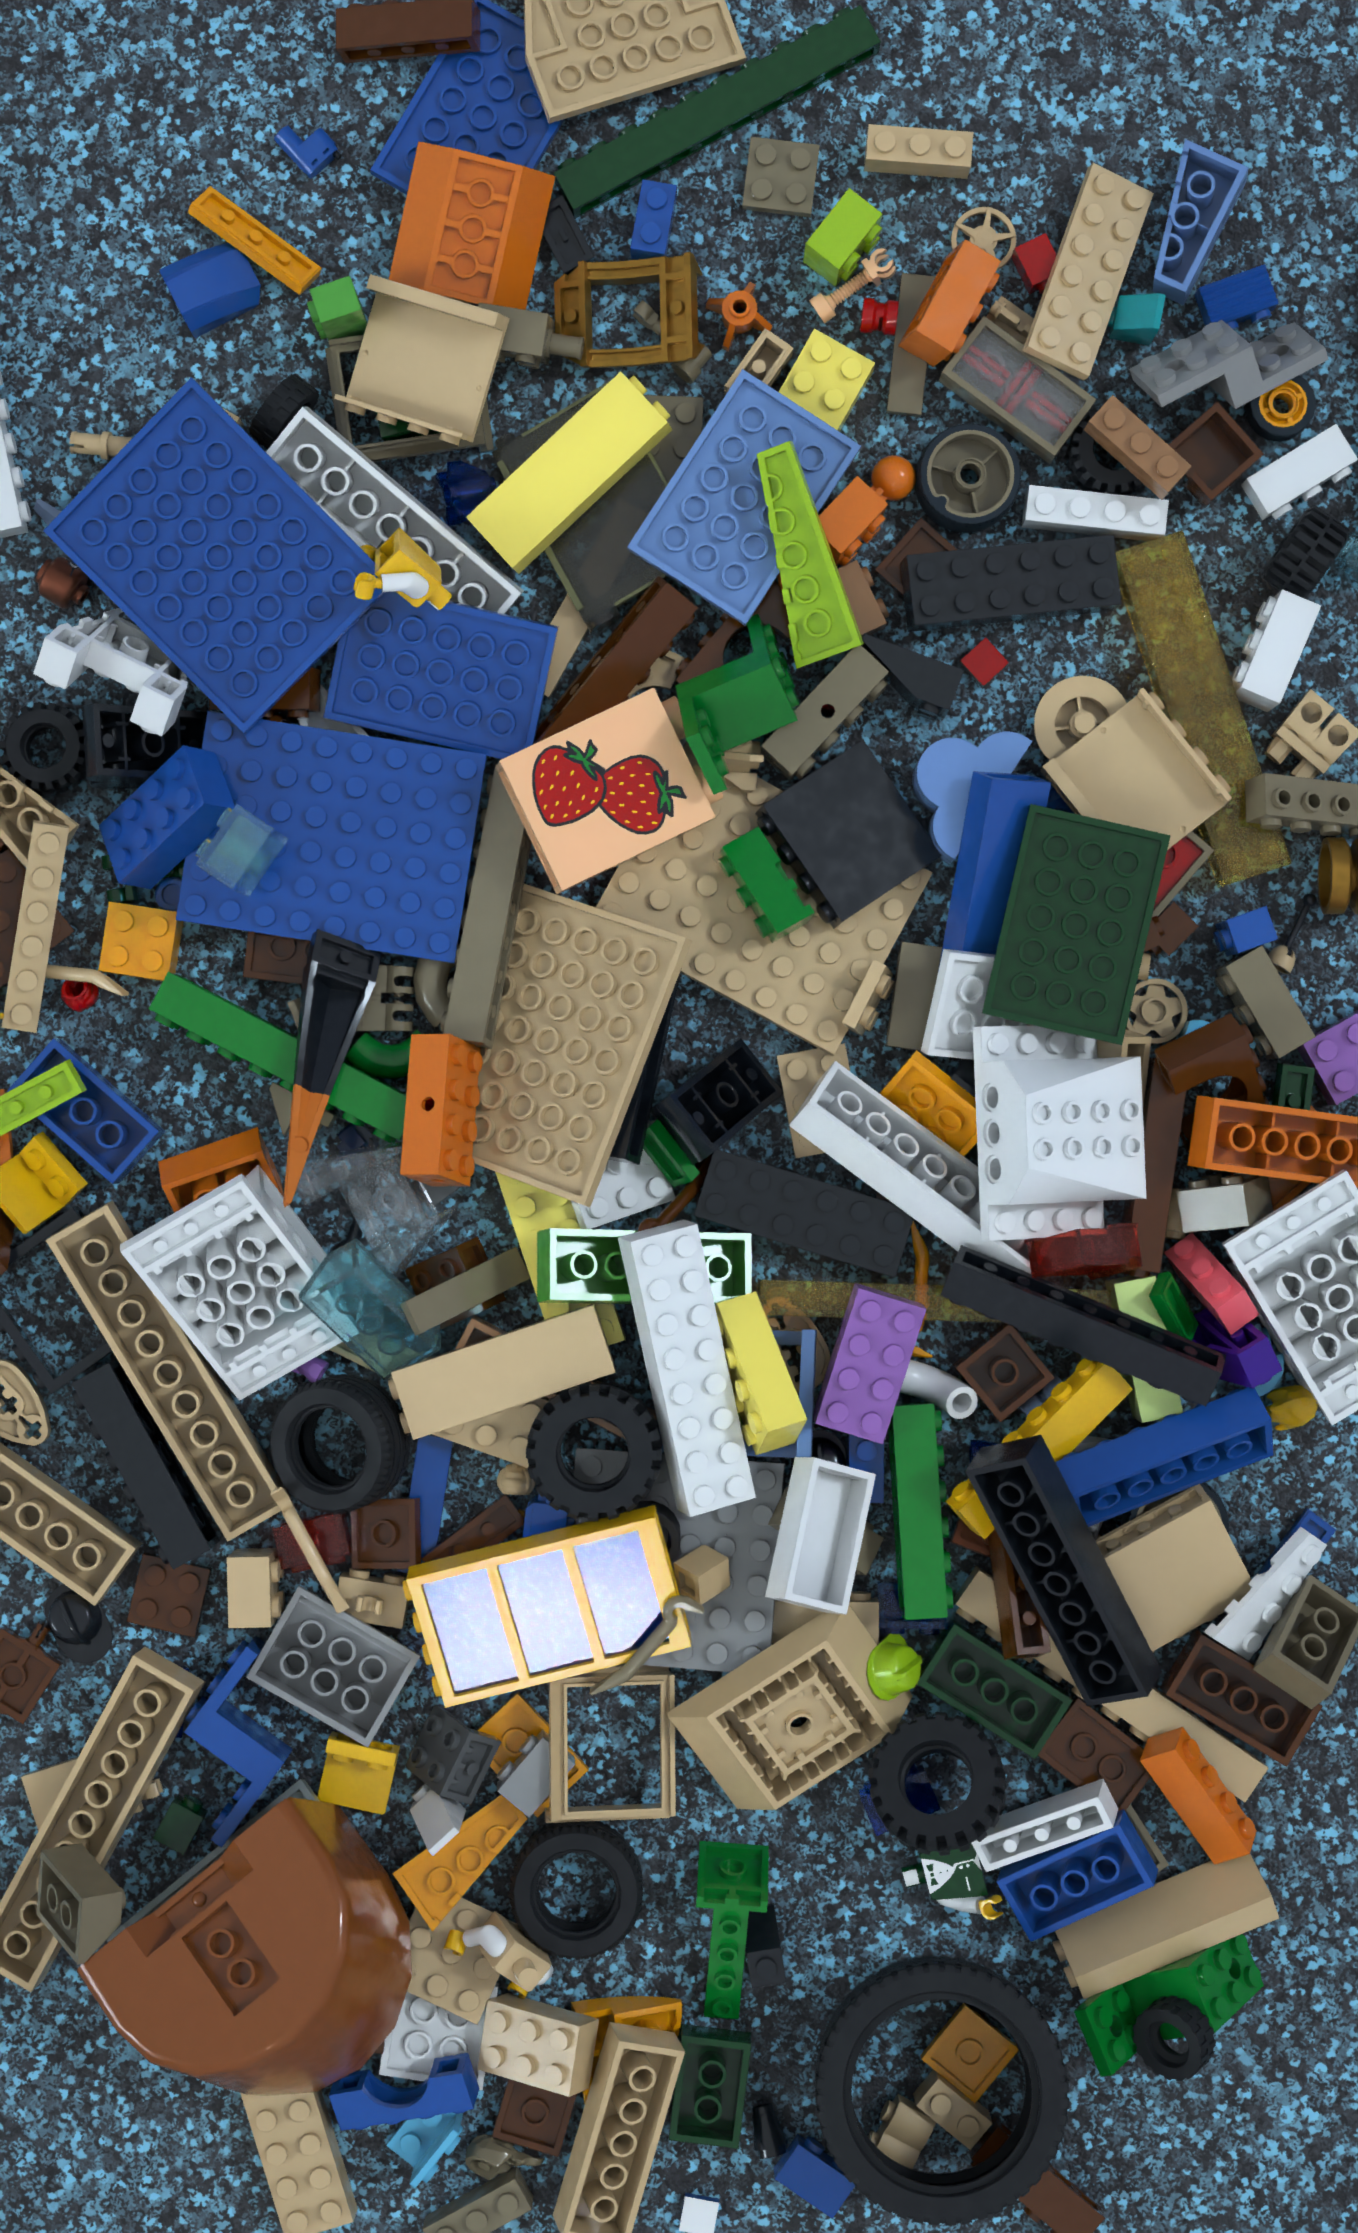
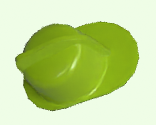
M892 1632L888 1634L872 1650L867 1661L869 1686L873 1693L881 1700L889 1701L896 1698L900 1693L913 1689L920 1679L922 1657L917 1655L907 1645L905 1639L899 1633Z

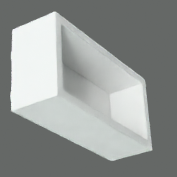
M815 1457L794 1458L765 1597L825 1613L847 1615L876 1474Z

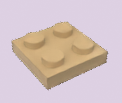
M873 960L842 1021L850 1031L860 1036H863L865 1030H872L879 1016V1012L875 1010L881 998L887 1000L895 984V981L891 980L893 973L885 964Z

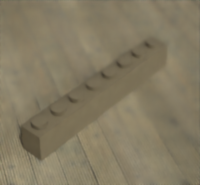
M496 768L494 769V774H491L487 781L489 800L487 808L482 810L480 817V826L483 829L481 841L477 842L474 848L475 872L474 876L471 875L467 884V894L470 896L468 908L464 909L462 914L461 929L463 933L461 943L457 945L454 977L450 978L447 986V996L450 998L448 1010L443 1013L440 1023L443 1034H451L477 1047L492 1049L532 844Z

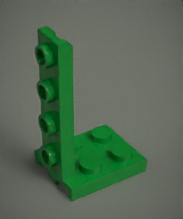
M699 1841L696 1907L713 1909L704 2017L739 2019L749 1911L767 1913L769 1846Z

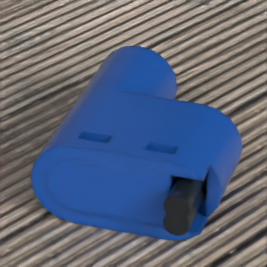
M288 125L283 127L274 137V141L310 179L318 175L335 158L339 160L342 157L337 150L336 143L322 128L314 131L305 141Z

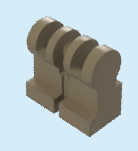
M379 965L376 984L356 1032L413 1031V1022L395 1021L393 1016L396 1012H414V1005L404 1004V1002L399 1000H393V1003H381L382 993L394 994L393 997L414 994V987L395 985L397 977H413L414 967Z

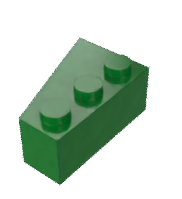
M759 826L721 848L720 854L722 857L718 859L719 864L728 878L733 875L740 888L736 889V893L745 908L751 906L757 916L753 920L754 924L763 938L768 936L770 941L774 943L810 921L815 913L810 904L804 906L796 892L798 889L797 884L793 878L789 879L780 865V858Z

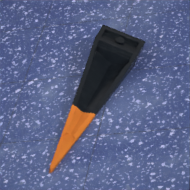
M319 929L312 934L306 966L303 967L283 1199L284 1207L288 1206L293 1200L329 1097L376 984L382 953L366 950L358 943Z

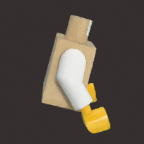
M496 1911L493 1912L483 1926L465 1930L464 1933L454 1929L450 1930L443 1947L444 1949L453 1950V1954L457 1956H463L466 1946H478L491 1967L510 1980L507 1989L519 1992L518 1997L521 1999H525L528 1992L532 1991L535 1986L544 1984L553 1974V1966L548 1953L542 1951L541 1948H537L534 1943L528 1940V1937L524 1936L523 1931L517 1925Z

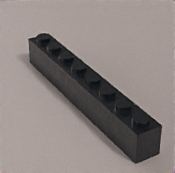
M963 1245L960 1246L940 1296L949 1299L956 1305L974 1309L989 1319H998L1014 1326L1023 1333H1031L1048 1340L1054 1346L1065 1347L1081 1354L1087 1360L1098 1361L1114 1368L1121 1374L1132 1375L1146 1381L1152 1387L1168 1390L1181 1396L1188 1402L1199 1403L1203 1406L1207 1405L1215 1389L1226 1359V1355Z

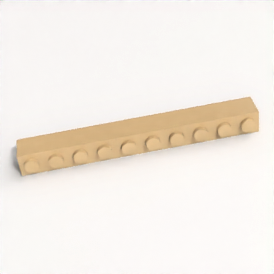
M975 1566L953 1598L955 1605L959 1607L956 1613L972 1624L976 1619L987 1626L985 1633L1002 1644L994 1579L987 1572ZM1049 1634L1050 1653L1039 1657L1023 1659L1029 1663L1036 1659L1045 1666L1042 1671L1058 1683L1065 1679L1074 1685L1071 1691L1083 1699ZM1153 1687L1148 1697L1101 1704L1103 1706L1100 1711L1115 1722L1122 1718L1132 1726L1129 1731L1144 1742L1149 1737L1183 1727L1191 1739L1197 1742L1200 1752L1208 1763L1216 1769L1220 1780L1227 1790L1243 1802L1247 1801L1269 1769L1259 1758L1155 1687Z

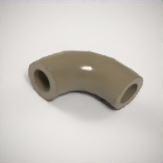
M418 958L413 975L415 998L427 1021L435 1029L440 1025L443 1013L448 1010L450 1000L447 996L448 977L455 964Z

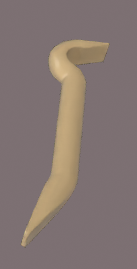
M47 964L45 978L93 983L120 996L129 995L128 991L98 970Z
M283 1487L274 1489L270 1496L281 1510L286 1523L335 1611L339 1614L347 1610L349 1605L333 1580L288 1493Z

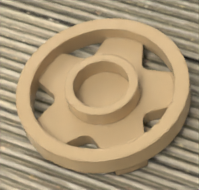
M1155 978L1141 981L1136 984L1135 992L1148 985L1146 994L1144 996H1133L1130 1011L1136 1015V1019L1132 1025L1128 1018L1126 1028L1129 1031L1146 1035L1151 1030H1155L1161 1038H1151V1044L1167 1042L1176 1037L1184 1027L1188 1016L1186 999L1181 990L1167 980ZM1164 986L1173 991L1177 997H1166ZM1181 1013L1180 1021L1177 1027L1174 1028L1172 1017Z

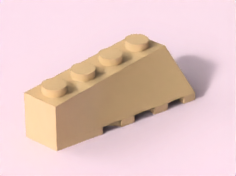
M0 765V838L26 867L33 820L69 826L67 847L79 824Z

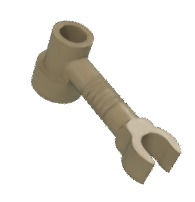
M642 300L633 310L635 313L632 316L640 324L652 330L661 338L660 317L650 305ZM704 346L696 359L673 362L671 364L672 369L682 380L692 384L701 374L700 369L712 357V353Z

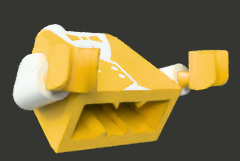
M400 527L378 549L371 545H362L360 547L375 561V575L378 578L366 572L358 574L353 587L357 598L370 600L372 599L374 588L382 589V592H397L416 608L420 607L427 600L437 610H441L451 599L452 594L441 585V568Z

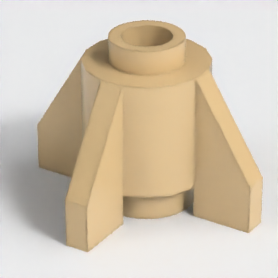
M750 740L724 751L725 756L723 758L729 770V774L724 775V777L742 790L756 791L757 773L750 772V769L758 770L760 762H764V755L761 754L760 742Z

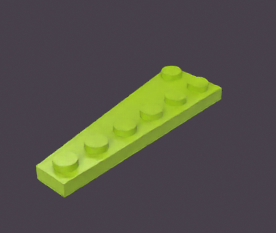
M788 441L757 453L765 503L769 511V525L771 533H773L776 549V563L780 571L783 587V601L786 604L789 620L788 628L794 661L798 669L863 645L864 642L793 442Z

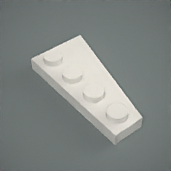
M1300 1527L1270 1559L1272 1567L1267 1572L1260 1575L1256 1574L1248 1583L1251 1590L1239 1602L1233 1599L1224 1609L1227 1616L1217 1626L1211 1623L1204 1632L1240 1656L1250 1660L1253 1654L1261 1647L1263 1639L1274 1623L1280 1619L1282 1611L1288 1602L1301 1588L1307 1574L1320 1560L1327 1544Z

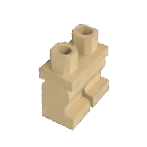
M1310 689L1304 693L1296 706L1271 735L1274 739L1270 742L1264 754L1274 763L1280 765L1291 752L1300 762L1289 775L1314 779L1316 776L1324 774L1358 738V729L1339 712L1333 715L1322 728L1320 725L1334 708Z

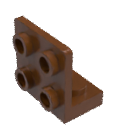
M477 1236L407 1268L405 1272L417 1296L487 1261L488 1258ZM502 1292L431 1328V1330L436 1332L505 1301L506 1297Z

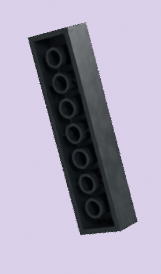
M1042 1435L981 1448L965 1472L1086 1705L1093 1706L1148 1697L1162 1670Z

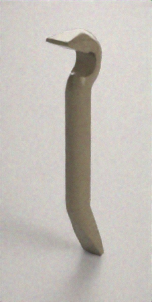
M677 1595L669 1598L663 1607L664 1619L621 1669L613 1672L590 1688V1695L619 1686L630 1680L676 1627L678 1617L673 1613L674 1609L683 1608L686 1611L703 1614L704 1607L688 1596Z

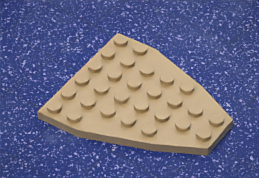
M524 0L525 61L549 124L742 65L746 61L745 52L725 0Z

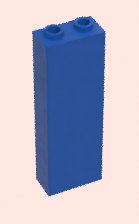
M973 771L941 957L943 949L995 955L1029 805L1034 804L1047 807L1051 782L1027 774Z

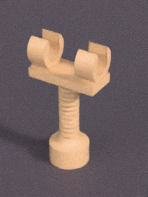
M876 249L871 254L869 261L867 258L861 261L864 267L862 272L847 281L848 283H845V285H842V287H839L830 295L826 296L820 292L809 300L824 324L836 316L835 308L839 305V302L845 301V298L847 299L848 296L850 297L851 294L856 293L857 290H860L859 288H862L868 282H873L878 287L882 284L881 279L887 280L893 277L896 272V265L893 266V259L886 266L878 267L881 262L890 258L889 255L884 254L887 252V249Z

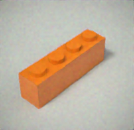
M1183 1727L1148 1738L1140 1762L1213 1864H1219L1250 1854L1257 1832L1255 1825L1237 1804L1234 1794L1228 1791L1222 1783L1216 1769L1208 1763L1200 1752L1197 1742L1191 1739Z

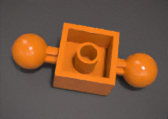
M890 455L879 460L872 470L871 487L856 476L819 515L837 567L849 564L858 554L857 551L863 544L861 541L863 540L868 544L881 530L880 526L886 520L883 516L888 506L886 501L903 499L913 490L916 482L915 470L912 464L904 457ZM779 574L778 583L780 588L783 590L781 577Z

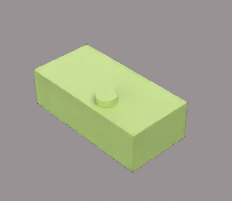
M1150 1274V1276L1144 1278L1127 1276L1105 1281L1110 1307L1166 1330L1149 1297L1156 1281L1155 1275ZM1120 1373L1133 1389L1128 1394L1132 1417L1139 1422L1145 1423L1160 1420L1171 1414L1178 1415L1183 1413L1179 1395L1165 1389L1152 1387L1146 1381L1132 1375Z

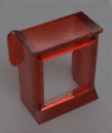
M1116 1223L1107 1225V1228L1075 1229L1046 1238L1024 1240V1244H1027L1032 1278L1039 1276L1087 1275L1091 1280L1143 1267L1137 1234L1138 1223Z

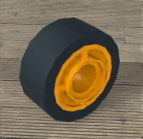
M1298 375L1246 404L1248 422L1255 433L1266 440L1281 442L1293 439L1303 432L1314 416L1316 407L1314 391L1307 380ZM1281 399L1285 401L1288 405V413L1282 414L1277 412L1273 407V400Z

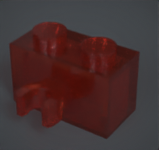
M325 1513L301 1519L322 1559L325 1560L326 1565L346 1561L345 1555L351 1553V1537L345 1513ZM285 1522L275 1525L272 1530L281 1570L291 1568L292 1573L311 1569L288 1524Z

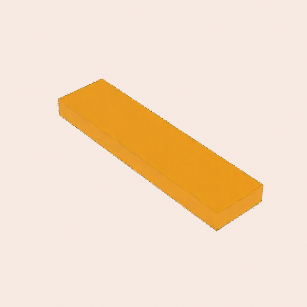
M209 186L190 204L188 213L298 295H301L320 276L322 268L212 186Z

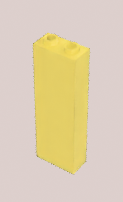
M620 371L466 517L518 574L673 430L666 421L671 417L670 414L657 400L651 404L643 396L647 389L634 375L628 379Z

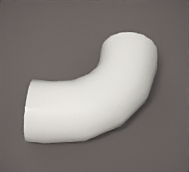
M910 1360L900 1393L934 1403V1405L955 1419L966 1418L974 1412L977 1407L978 1397L977 1393L968 1384L941 1369Z

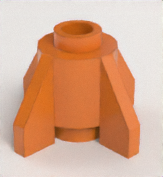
M749 282L743 291L731 292L725 298H708L706 303L707 309L722 315V322L727 328L722 349L728 352L735 334L748 332L753 326L754 329L761 332L764 329L770 332L773 325L757 312V303L752 296L756 284ZM739 308H742V309L745 310L743 313H736V312H735V311H737Z

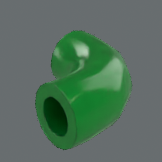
M415 1029L412 1034L423 1033H421L418 1029ZM365 1033L346 1054L345 1060L372 1077L394 1080L408 1076L411 1035L401 1043L390 1045L383 1044L374 1039L370 1034Z

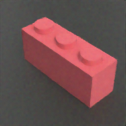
M1190 1233L1164 1252L1181 1281L1230 1335L1260 1315L1245 1289L1193 1233Z

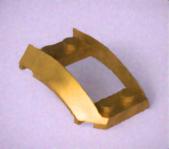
M686 252L684 255L674 257L661 256L615 262L578 261V266L570 274L564 273L554 282L555 333L585 338L582 359L565 358L583 368L646 366L696 359L705 345L698 343L697 276H703L694 254ZM659 282L661 345L621 349H593L591 285H631Z

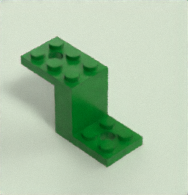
M759 614L752 616L747 623L753 653L675 685L686 740L714 795L727 790L724 775L729 774V770L723 758L725 756L724 751L798 721L794 707L800 704L793 689L795 685L789 673L791 671L783 651L779 652L776 645L778 643L772 626L770 623L764 625Z
M1241 1934L1093 1995L1075 2009L1074 2013L1100 2076H1111L1137 2052L1136 2044L1133 2041V2025L1137 2022V2017L1155 2000L1163 1996L1170 1997L1171 1995L1188 2000L1192 2005H1196L1203 2015H1206L1210 2027L1216 2033L1264 1984L1261 1979V1973L1256 1967L1248 1948L1247 1939ZM1163 2023L1160 2026L1159 2031L1163 2040L1184 2038L1181 2031L1172 2024Z

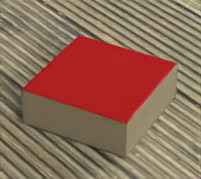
M986 637L959 662L982 688L1009 664Z

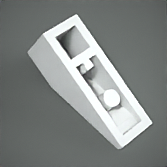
M424 1784L412 1795L415 1801L412 1803L410 1812L428 1852L434 1856L459 1833L466 1809L458 1801L439 1796L429 1786Z

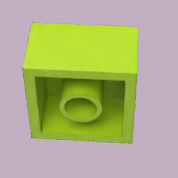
M848 188L805 243L803 262L835 287L842 279L845 282L849 281L859 267L857 262L861 254L865 252L869 255L881 238L879 234L883 229L880 226L882 213L852 189Z

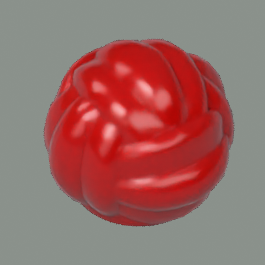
M65 980L61 987L62 1000L67 1007L76 1012L89 1009L97 1002L99 997V987L93 983Z

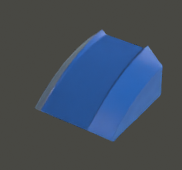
M229 243L200 251L159 270L194 338L259 305L261 284L246 255Z

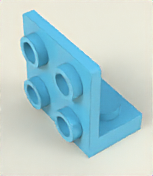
M452 2112L435 2115L429 2119L416 2118L404 2120L387 2141V2147L413 2166L409 2183L413 2188H416L421 2181L427 2183L439 2167L437 2162L441 2155L445 2153L449 2156L461 2140L459 2135L463 2130L461 2126L463 2113L455 2114Z

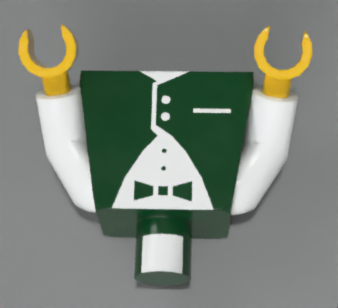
M972 1843L969 1844L970 1849L960 1852V1849L950 1850V1855L940 1856L939 1852L931 1851L930 1855L919 1853L921 1863L901 1868L906 1888L927 1883L931 1900H937L940 1905L961 1912L982 1914L988 1920H994L1003 1915V1912L995 1911L991 1905L1002 1901L1000 1895H992L987 1899L983 1897L988 1895L979 1858Z

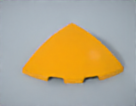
M621 1996L571 2002V2010L573 2012L599 2019L589 2089L609 2022L675 2032L678 2037L682 2019L681 1999L653 1996ZM589 2089L582 2091L584 2104L586 2103Z

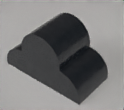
M96 703L83 706L86 779L90 781V786L100 789L139 788L183 745L202 749L207 712L179 710L175 723L163 736L145 732L139 725L130 721L134 706Z
M740 1038L655 1104L651 1109V1114L662 1123L694 1165L715 1152L780 1097L783 1091Z

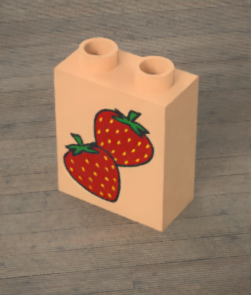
M653 687L500 760L495 768L556 895L685 834L716 817L711 804L723 799V793L720 792L714 795L699 764L693 766L690 764L680 743V740L686 737L679 702L675 696L661 702Z

